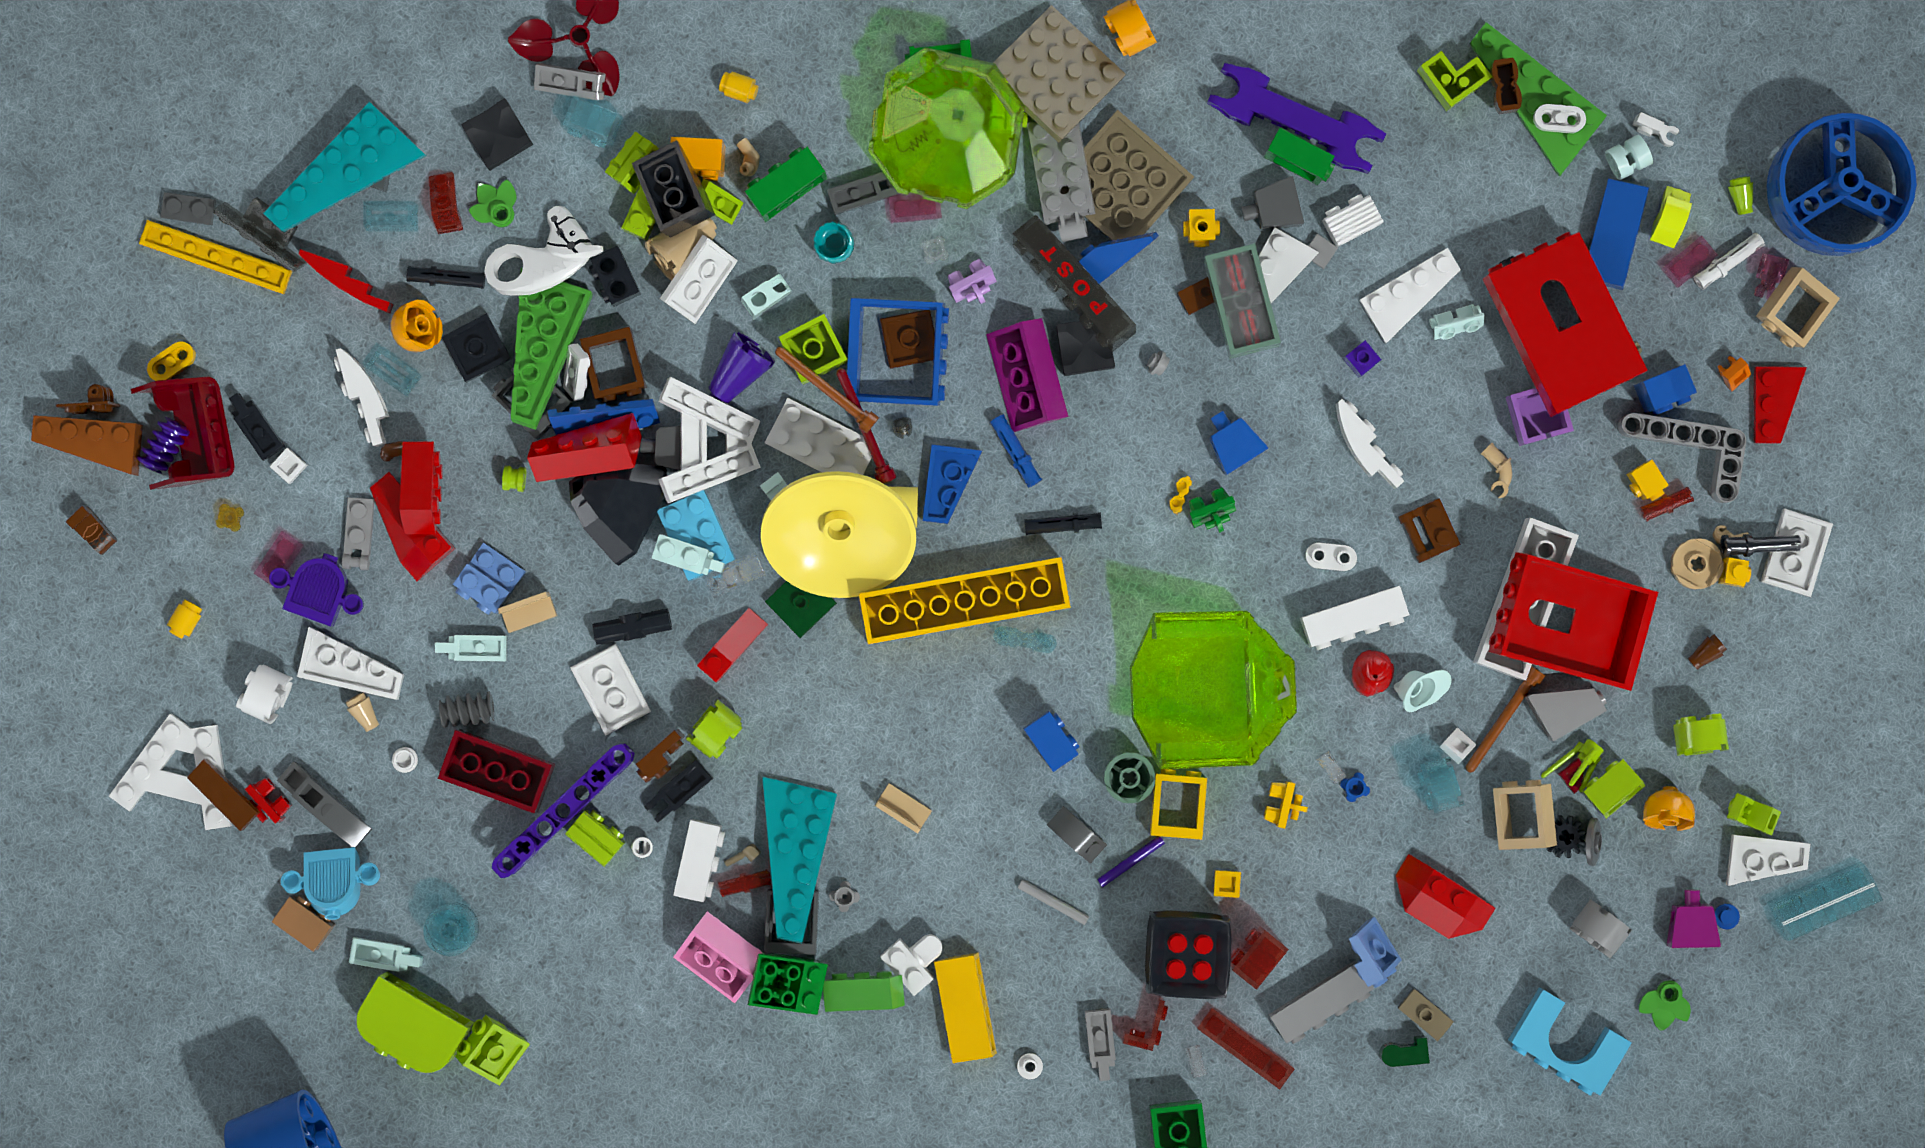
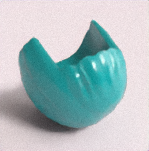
M833 221L825 223L815 233L813 248L819 259L836 264L844 262L852 255L854 238L845 224Z

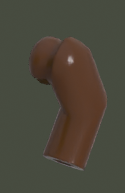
M397 441L383 445L380 458L383 461L390 462L394 457L402 456L403 442Z

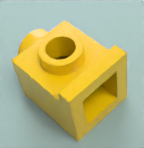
M1722 558L1724 568L1718 583L1744 588L1746 582H1749L1752 570L1751 567H1748L1749 561Z

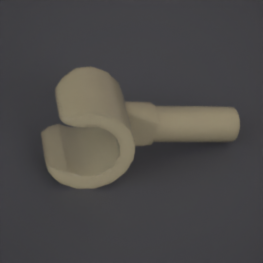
M750 844L742 852L725 860V865L728 867L742 860L745 856L752 862L761 851L756 845Z

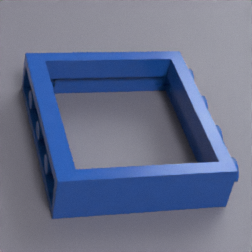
M851 298L847 374L859 402L939 406L940 401L945 400V385H941L942 375H946L947 360H943V349L948 347V334H944V324L949 323V308H945V303ZM864 307L936 310L932 397L860 394Z

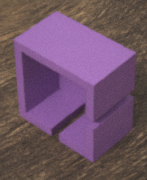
M1536 388L1505 397L1519 446L1574 431L1568 409L1550 417Z

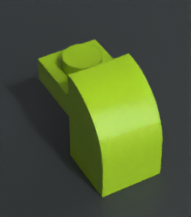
M1737 793L1735 798L1730 801L1727 818L1772 836L1781 811Z

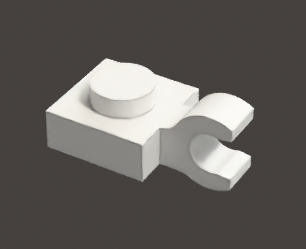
M1642 112L1635 117L1632 124L1638 127L1637 132L1645 136L1658 135L1660 142L1666 147H1671L1674 142L1667 139L1666 134L1671 132L1676 135L1679 132L1678 128L1667 126L1664 122Z

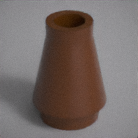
M1713 634L1711 637L1707 636L1688 660L1698 670L1702 666L1724 656L1723 653L1727 648Z

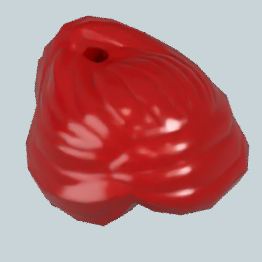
M1367 650L1357 656L1352 668L1353 686L1360 695L1366 697L1385 691L1391 684L1394 676V665L1390 658L1381 651Z

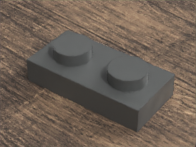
M164 192L160 218L213 226L216 200Z

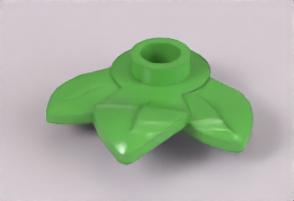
M505 180L497 190L491 185L479 183L477 187L479 204L469 209L472 217L480 223L492 222L493 225L500 228L509 226L514 220L515 213L512 207L517 199L513 185L508 180ZM501 210L506 211L504 219H498L497 217L498 212Z
M1672 980L1663 981L1658 985L1657 990L1647 992L1639 1004V1012L1644 1014L1652 1013L1654 1024L1660 1031L1668 1028L1675 1018L1687 1022L1691 1013L1689 1002L1682 997L1680 985ZM1668 988L1673 990V995L1670 998L1665 996V990Z

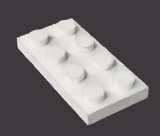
M787 398L765 441V444L820 472L840 471L864 475L872 459L862 435L790 398Z

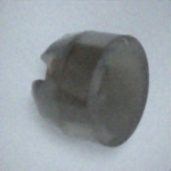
M901 417L891 423L896 437L904 439V435L908 437L911 435L913 426L909 417Z

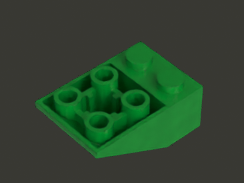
M758 954L747 1005L818 1015L828 964L805 957Z

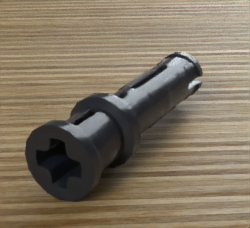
M1743 534L1742 537L1722 535L1720 539V552L1723 558H1729L1730 555L1750 557L1753 553L1800 551L1801 545L1796 543H1801V538L1799 535L1756 538L1749 534Z

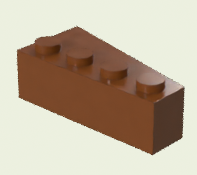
M33 415L31 441L131 475L139 476L140 462L136 457L140 456L143 425Z

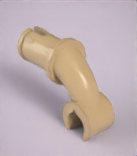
M1491 443L1481 455L1497 469L1496 473L1499 472L1498 481L1493 483L1491 491L1496 486L1503 485L1504 492L1498 497L1503 498L1507 495L1508 487L1512 480L1511 458L1508 459Z

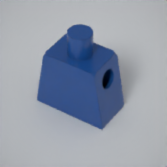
M1224 411L1211 418L1218 432L1209 439L1225 476L1268 449L1267 445L1242 418L1231 423Z

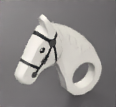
M555 206L547 213L550 234L545 248L506 244L495 249L489 256L484 272L488 283L502 295H531L552 288L571 277L586 264L590 257L603 252V246L592 245L587 234L565 206ZM514 257L523 260V270L518 278L509 282H503L498 279L499 267L504 261Z

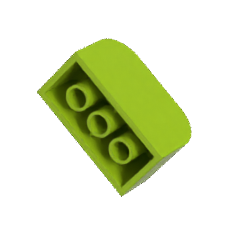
M388 971L378 976L357 1014L358 1031L368 1043L375 1046L374 1051L385 1057L389 1054L397 1059L396 1063L407 1070L411 1067L422 1073L436 1072L451 1062L457 1054V1049L462 1041L466 1040L474 1024L470 1019Z

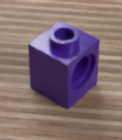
M1366 340L1342 358L1358 378L1382 360Z

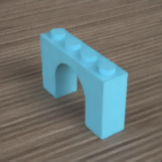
M1539 987L1508 1039L1513 1043L1512 1049L1523 1056L1527 1052L1535 1056L1534 1062L1545 1069L1549 1065L1558 1070L1555 1075L1568 1083L1571 1079L1580 1083L1578 1089L1591 1096L1595 1092L1601 1096L1630 1047L1631 1042L1605 1027L1592 1050L1585 1057L1576 1061H1565L1557 1058L1549 1045V1032L1565 1002Z

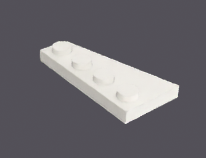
M1447 248L1359 301L1386 344L1461 269Z
M309 627L297 677L399 700L404 674Z

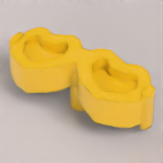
M1189 476L1182 477L1176 483L1179 495L1174 496L1170 500V508L1174 514L1181 513L1183 510L1184 496L1189 493V487L1192 486Z

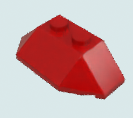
M1410 854L1407 855L1395 875L1404 911L1448 939L1483 930L1496 909Z

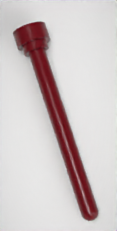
M838 369L836 375L846 398L863 410L846 370ZM860 429L876 466L874 469L876 472L874 474L875 479L883 484L894 480L897 477L893 467L885 463L872 430L870 429L868 433H865Z

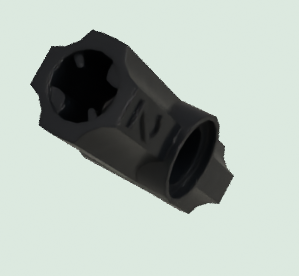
M668 608L643 614L637 612L622 615L618 619L592 624L596 645L613 643L620 640L630 641L645 638L646 635L672 630Z

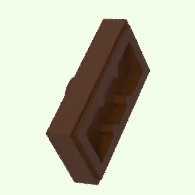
M1208 277L1177 292L1188 316L1214 303Z

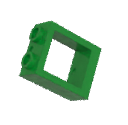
M1279 128L1263 157L1317 186L1321 181H1327L1335 167V164L1331 163L1335 157L1334 155L1282 128Z

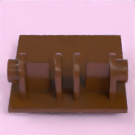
M93 384L88 388V402L56 404V407L65 409V413L80 415L87 414V409L97 411V413L113 412V407H120V404L114 403V394L110 388Z

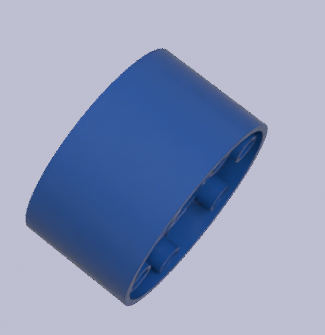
M304 1089L233 1118L226 1123L224 1129L225 1148H342L324 1110L317 1100Z

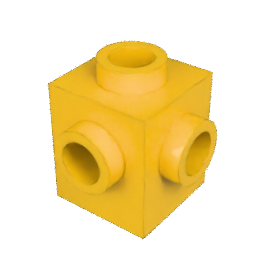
M1189 209L1187 212L1188 221H1183V236L1188 237V243H1194V247H1209V243H1214L1215 236H1220V221H1215V209ZM1198 226H1203L1205 231H1200Z

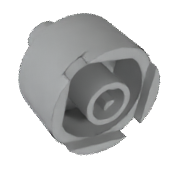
M1591 899L1569 928L1608 958H1611L1632 932L1627 925L1602 909L1600 905Z

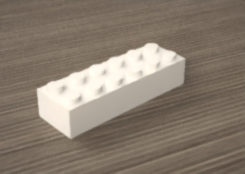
M1533 518L1525 519L1473 663L1519 680L1527 679L1532 664L1488 652L1490 647L1489 639L1496 625V613L1503 599V588L1510 574L1511 560L1514 558L1515 552L1568 566L1579 535ZM1544 600L1535 601L1529 609V618L1532 623L1546 627L1554 603Z

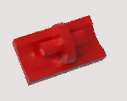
M268 777L257 783L250 784L245 790L258 804L257 806L252 799L249 800L260 811L256 817L262 823L265 822L268 817L262 812L264 811L276 824L286 818L284 814L287 813L292 804L284 795H281L272 803L267 795L276 786Z

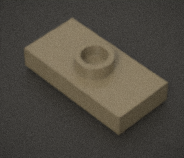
M1414 988L1398 1006L1399 1010L1436 1041H1439L1454 1023L1453 1020Z

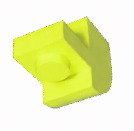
M1666 186L1660 211L1652 225L1651 241L1671 248L1675 247L1684 230L1691 210L1690 193Z

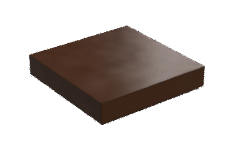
M930 310L880 318L890 369L933 361L935 331Z

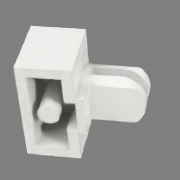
M928 934L909 948L899 938L880 957L895 975H902L903 984L915 996L934 979V976L926 967L940 956L942 943L937 936Z

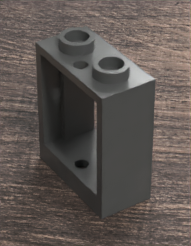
M514 367L511 370L513 374L507 380L501 379L494 386L495 392L492 394L510 414L511 404L504 396L514 386ZM554 386L552 392L560 400L550 410L557 409V413L567 412L574 404ZM547 412L540 419L536 430L526 426L523 427L535 439L539 440L552 427Z
M767 890L764 953L816 955L819 891H814L812 900L810 942H802L801 944L792 941L772 940L774 900L773 890Z

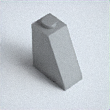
M1594 688L1533 693L1525 696L1528 705L1549 741L1561 738L1607 711L1604 706L1607 704L1604 696L1599 690L1595 691Z

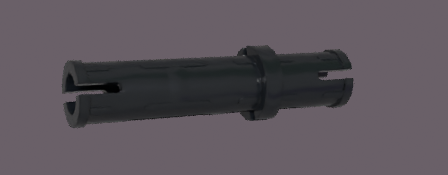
M408 265L406 280L407 282L429 283L430 286L442 284L484 289L485 272L478 273L437 269V266L424 268Z
M1078 512L1070 516L1024 519L1026 536L1064 531L1079 533V530L1102 529L1101 512L1078 515Z

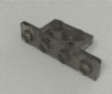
M258 197L252 199L244 215L227 202L214 208L213 213L219 217L221 222L236 229L243 238L255 243L263 253L274 257L285 269L295 272L305 266L306 261L287 247L298 226L285 232L281 231L263 214L270 206Z

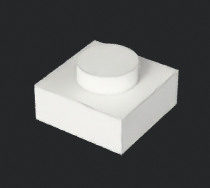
M286 448L270 467L288 484H291L308 465L292 450Z
M1456 728L1440 748L1459 764L1476 744L1459 728Z

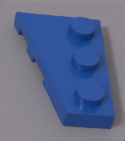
M931 445L922 521L949 523L982 453L981 450Z

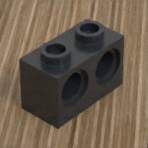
M615 246L590 258L593 264L589 266L590 272L595 281L600 279L603 286L600 289V293L606 304L610 302L615 307L641 295L619 246ZM613 260L615 263L614 269L608 273L603 272V262ZM617 283H623L626 287L625 292L620 296H616L612 292L613 286Z

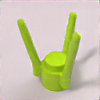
M1587 739L1584 744L1579 741L1571 751L1544 771L1541 777L1545 778L1579 752L1577 757L1582 761V764L1573 775L1569 785L1573 786L1588 765L1589 768L1579 789V792H1583L1596 765L1601 760L1600 756L1604 750L1590 739Z

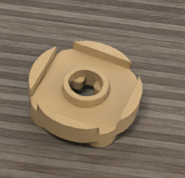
M1706 539L1687 540L1674 550L1671 557V572L1682 586L1689 589H1705L1715 584L1722 575L1724 564L1720 555L1721 552L1714 543ZM1700 557V563L1703 565V568H1697L1694 571L1691 560H1696Z

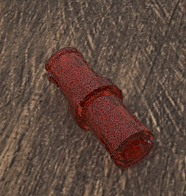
M1687 486L1668 496L1666 494L1660 496L1661 499L1641 506L1640 510L1644 513L1642 515L1647 522L1664 513H1673V509L1694 502V498L1691 496L1692 493Z
M768 869L748 875L742 873L740 877L719 881L720 894L723 898L743 891L745 894L750 893L751 889L772 885V879L769 878L771 876Z

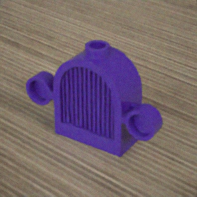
M323 553L322 559H311L303 563L297 569L294 577L284 568H276L269 575V581L273 587H290L282 607L283 610L330 627L335 625L341 606L346 613L356 615L363 610L364 601L356 594L345 596L348 588L347 576L342 567L337 564L338 557Z

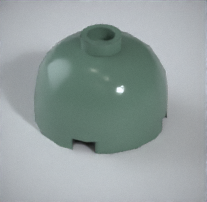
M1125 752L1116 755L1108 763L1104 771V783L1107 791L1114 799L1122 803H1136L1144 800L1151 794L1155 785V773L1152 764L1144 756Z

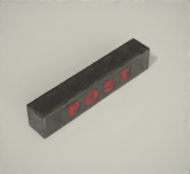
M1034 215L1012 233V246L1020 256L1025 255L1029 259V265L1036 274L1041 273L1047 279L1045 282L1052 292L1058 291L1063 297L1062 302L1070 311L1075 310L1080 316L1079 321L1087 330L1091 328L1096 333L1095 338L1103 348L1108 347L1114 352L1136 334V324L1037 215Z

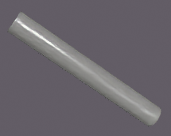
M1023 879L1017 887L1083 925L1089 919L1088 915Z

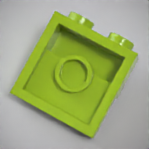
M485 1014L482 1020L478 1019L474 1022L471 1035L467 1040L462 1041L455 1057L463 1066L500 1086L530 1044L524 1038L508 1030L502 1023Z

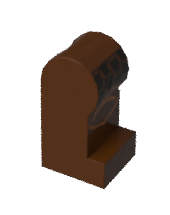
M81 506L65 521L100 555H103L118 541L88 506Z

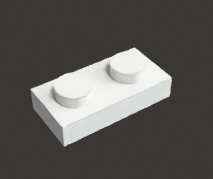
M578 343L568 345L563 388L574 401L584 399V391L587 388V370L590 366L589 355L584 352Z

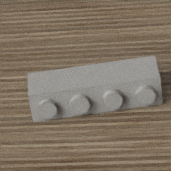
M1355 960L1268 1014L1286 1043L1291 1041L1294 1044L1305 1037L1304 1032L1312 1027L1314 1030L1319 1029L1327 1023L1326 1019L1331 1015L1339 1016L1349 1009L1347 1005L1355 1000L1357 1003L1362 1002L1371 995L1369 992L1374 988L1372 985L1368 987L1365 981L1359 977L1355 967L1357 963Z

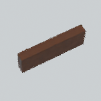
M203 759L187 777L239 831H244L260 813L208 759Z

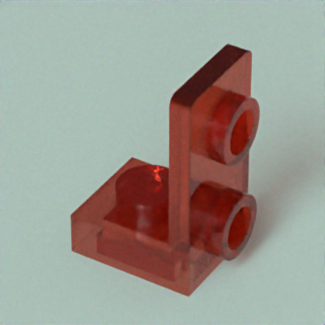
M454 173L430 176L431 215L438 234L463 230L462 218L457 207Z
M1158 998L1149 1037L1145 1036V1031L1131 1028L1130 1032L1124 1031L1122 1037L1123 1044L1153 1051L1154 1045H1159L1162 1031L1158 1030L1160 1020L1165 1021L1168 1006L1164 1005L1165 1000L1163 998Z

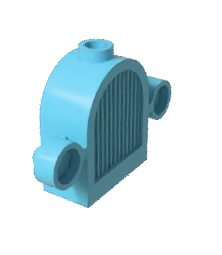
M355 847L304 852V876L301 877L296 871H287L281 877V885L286 892L291 894L304 889L308 900L318 913L324 915L328 920H336L341 915L349 912L357 904L360 897V883L367 886L376 884L380 879V871L373 863H365L360 866V856Z

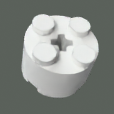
M259 665L255 672L250 671L245 680V685L248 687L245 694L242 693L239 697L236 707L244 713L272 724L278 717L274 712L279 707L283 708L292 688V682L289 681L293 678L266 665Z

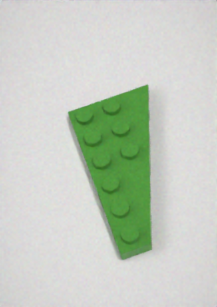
M1486 22L1469 44L1489 72L1494 60L1514 58L1518 66V80L1516 83L1522 94L1521 107L1516 113L1529 133L1534 137L1558 176H1561L1607 115ZM1544 104L1576 106L1584 111L1586 123L1576 133L1542 131L1535 126L1533 115ZM1547 114L1542 115L1543 122H1550V117ZM1569 116L1567 118V122L1570 125L1575 124L1574 117Z
M561 282L552 288L535 294L519 295L514 386L511 405L512 422L536 430L567 358L568 345L573 344L593 297L592 291Z

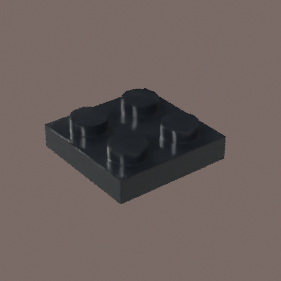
M487 313L442 336L466 383L511 360Z

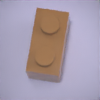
M295 895L290 896L272 920V923L314 952L319 949L336 924L310 907L311 903L306 897L298 895V897Z

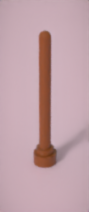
M776 348L775 354L854 416L860 425V429L865 433L870 431L880 417L872 411L869 413L867 410H861L785 348Z
M1531 666L1527 679L1522 682L1467 763V772L1472 773L1476 770L1531 687H1535L1537 683L1540 684L1545 677L1544 674Z

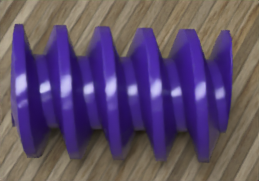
M165 417L166 423L157 422L162 430L152 431L157 437L156 440L147 439V442L152 447L150 449L142 447L141 450L146 454V457H136L145 467L159 474H162L161 471L169 469L166 462H173L174 457L171 453L176 454L179 452L177 445L184 444L182 436H188L190 433L185 426L169 417Z

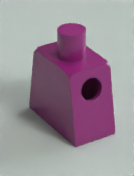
M1684 890L1685 905H1672L1667 946L1670 948L1721 947L1713 906L1700 904V890Z

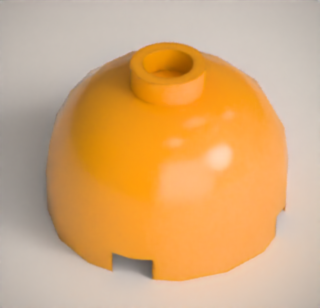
M418 299L400 306L392 316L390 324L391 333L396 343L403 349L411 352H423L438 344L443 330L440 317L436 318L433 313L435 308L428 302Z
M1673 786L1663 787L1662 790L1656 791L1646 800L1643 811L1644 824L1648 827L1665 830L1664 826H1677V831L1694 827L1695 823L1694 804L1686 794L1678 791V788Z

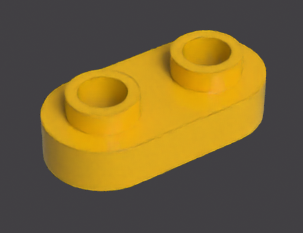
M182 341L172 344L149 361L147 365L149 377L154 381L172 379L193 364L196 358L195 349L190 344ZM185 350L187 357L181 360L179 353ZM160 365H164L166 367V371L164 374L158 373V367Z

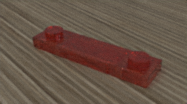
M1212 1007L1197 1027L1199 1031L1279 1090L1295 1070L1291 1065Z

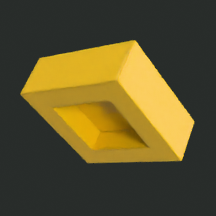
M1215 870L1213 896L1239 898L1241 872Z

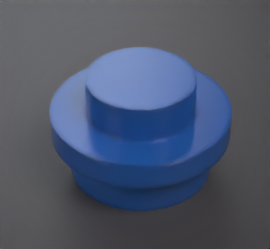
M1721 904L1714 911L1717 926L1722 929H1732L1740 920L1738 909L1731 904Z

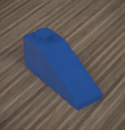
M1157 232L1117 239L1100 243L1096 248L1091 244L1080 253L1083 258L1077 264L1091 282L1098 286L1159 235Z

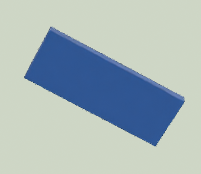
M1609 178L1589 252L1605 285L1623 290L1649 187Z

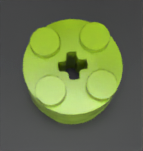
M718 699L714 701L716 707L714 708L710 705L692 727L695 729L693 731L694 735L692 736L688 733L685 738L707 757L711 758L713 756L716 759L726 749L725 742L729 737L734 739L742 729V723L740 722L742 718Z
M1721 713L1706 715V717H1701L1699 721L1696 720V716L1675 720L1676 724L1673 725L1677 756L1713 753V750H1720V752L1729 750L1725 719H1722Z

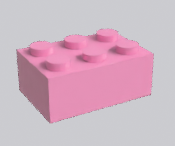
M707 911L673 958L733 1003H736L753 980L757 955L764 953Z

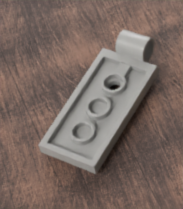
M1037 122L1027 123L1045 225L1058 222L1062 242L1088 237L1086 222L1083 216L1093 215L1096 212L1080 123L1060 143ZM1062 187H1069V192L1061 194L1060 190Z

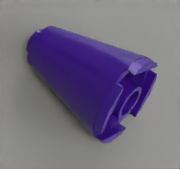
M734 332L709 384L708 389L711 391L709 395L721 402L729 403L772 368L775 364L774 358L767 351L763 354L762 350L757 347L759 344L741 332Z

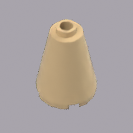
M709 218L673 237H669L664 233L656 235L645 242V248L649 255L654 253L657 260L654 263L672 281L701 236L704 235L713 240L716 236L715 230L717 227L713 220Z

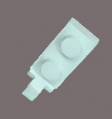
M661 534L658 536L652 559L698 574L707 575L709 569L722 573L725 563L713 560V552Z
M449 636V643L435 642V653H448V659H454V661H507V636Z
M354 937L349 963L399 972L407 971L408 966H422L423 956L410 954L411 948L404 945Z

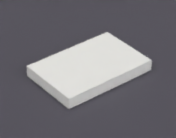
M702 235L660 299L696 324L738 260L712 240Z
M1782 509L1774 537L1799 535L1801 543L1796 544L1801 545L1800 551L1769 552L1761 582L1811 597L1833 523Z
M617 644L570 667L605 736L651 712Z

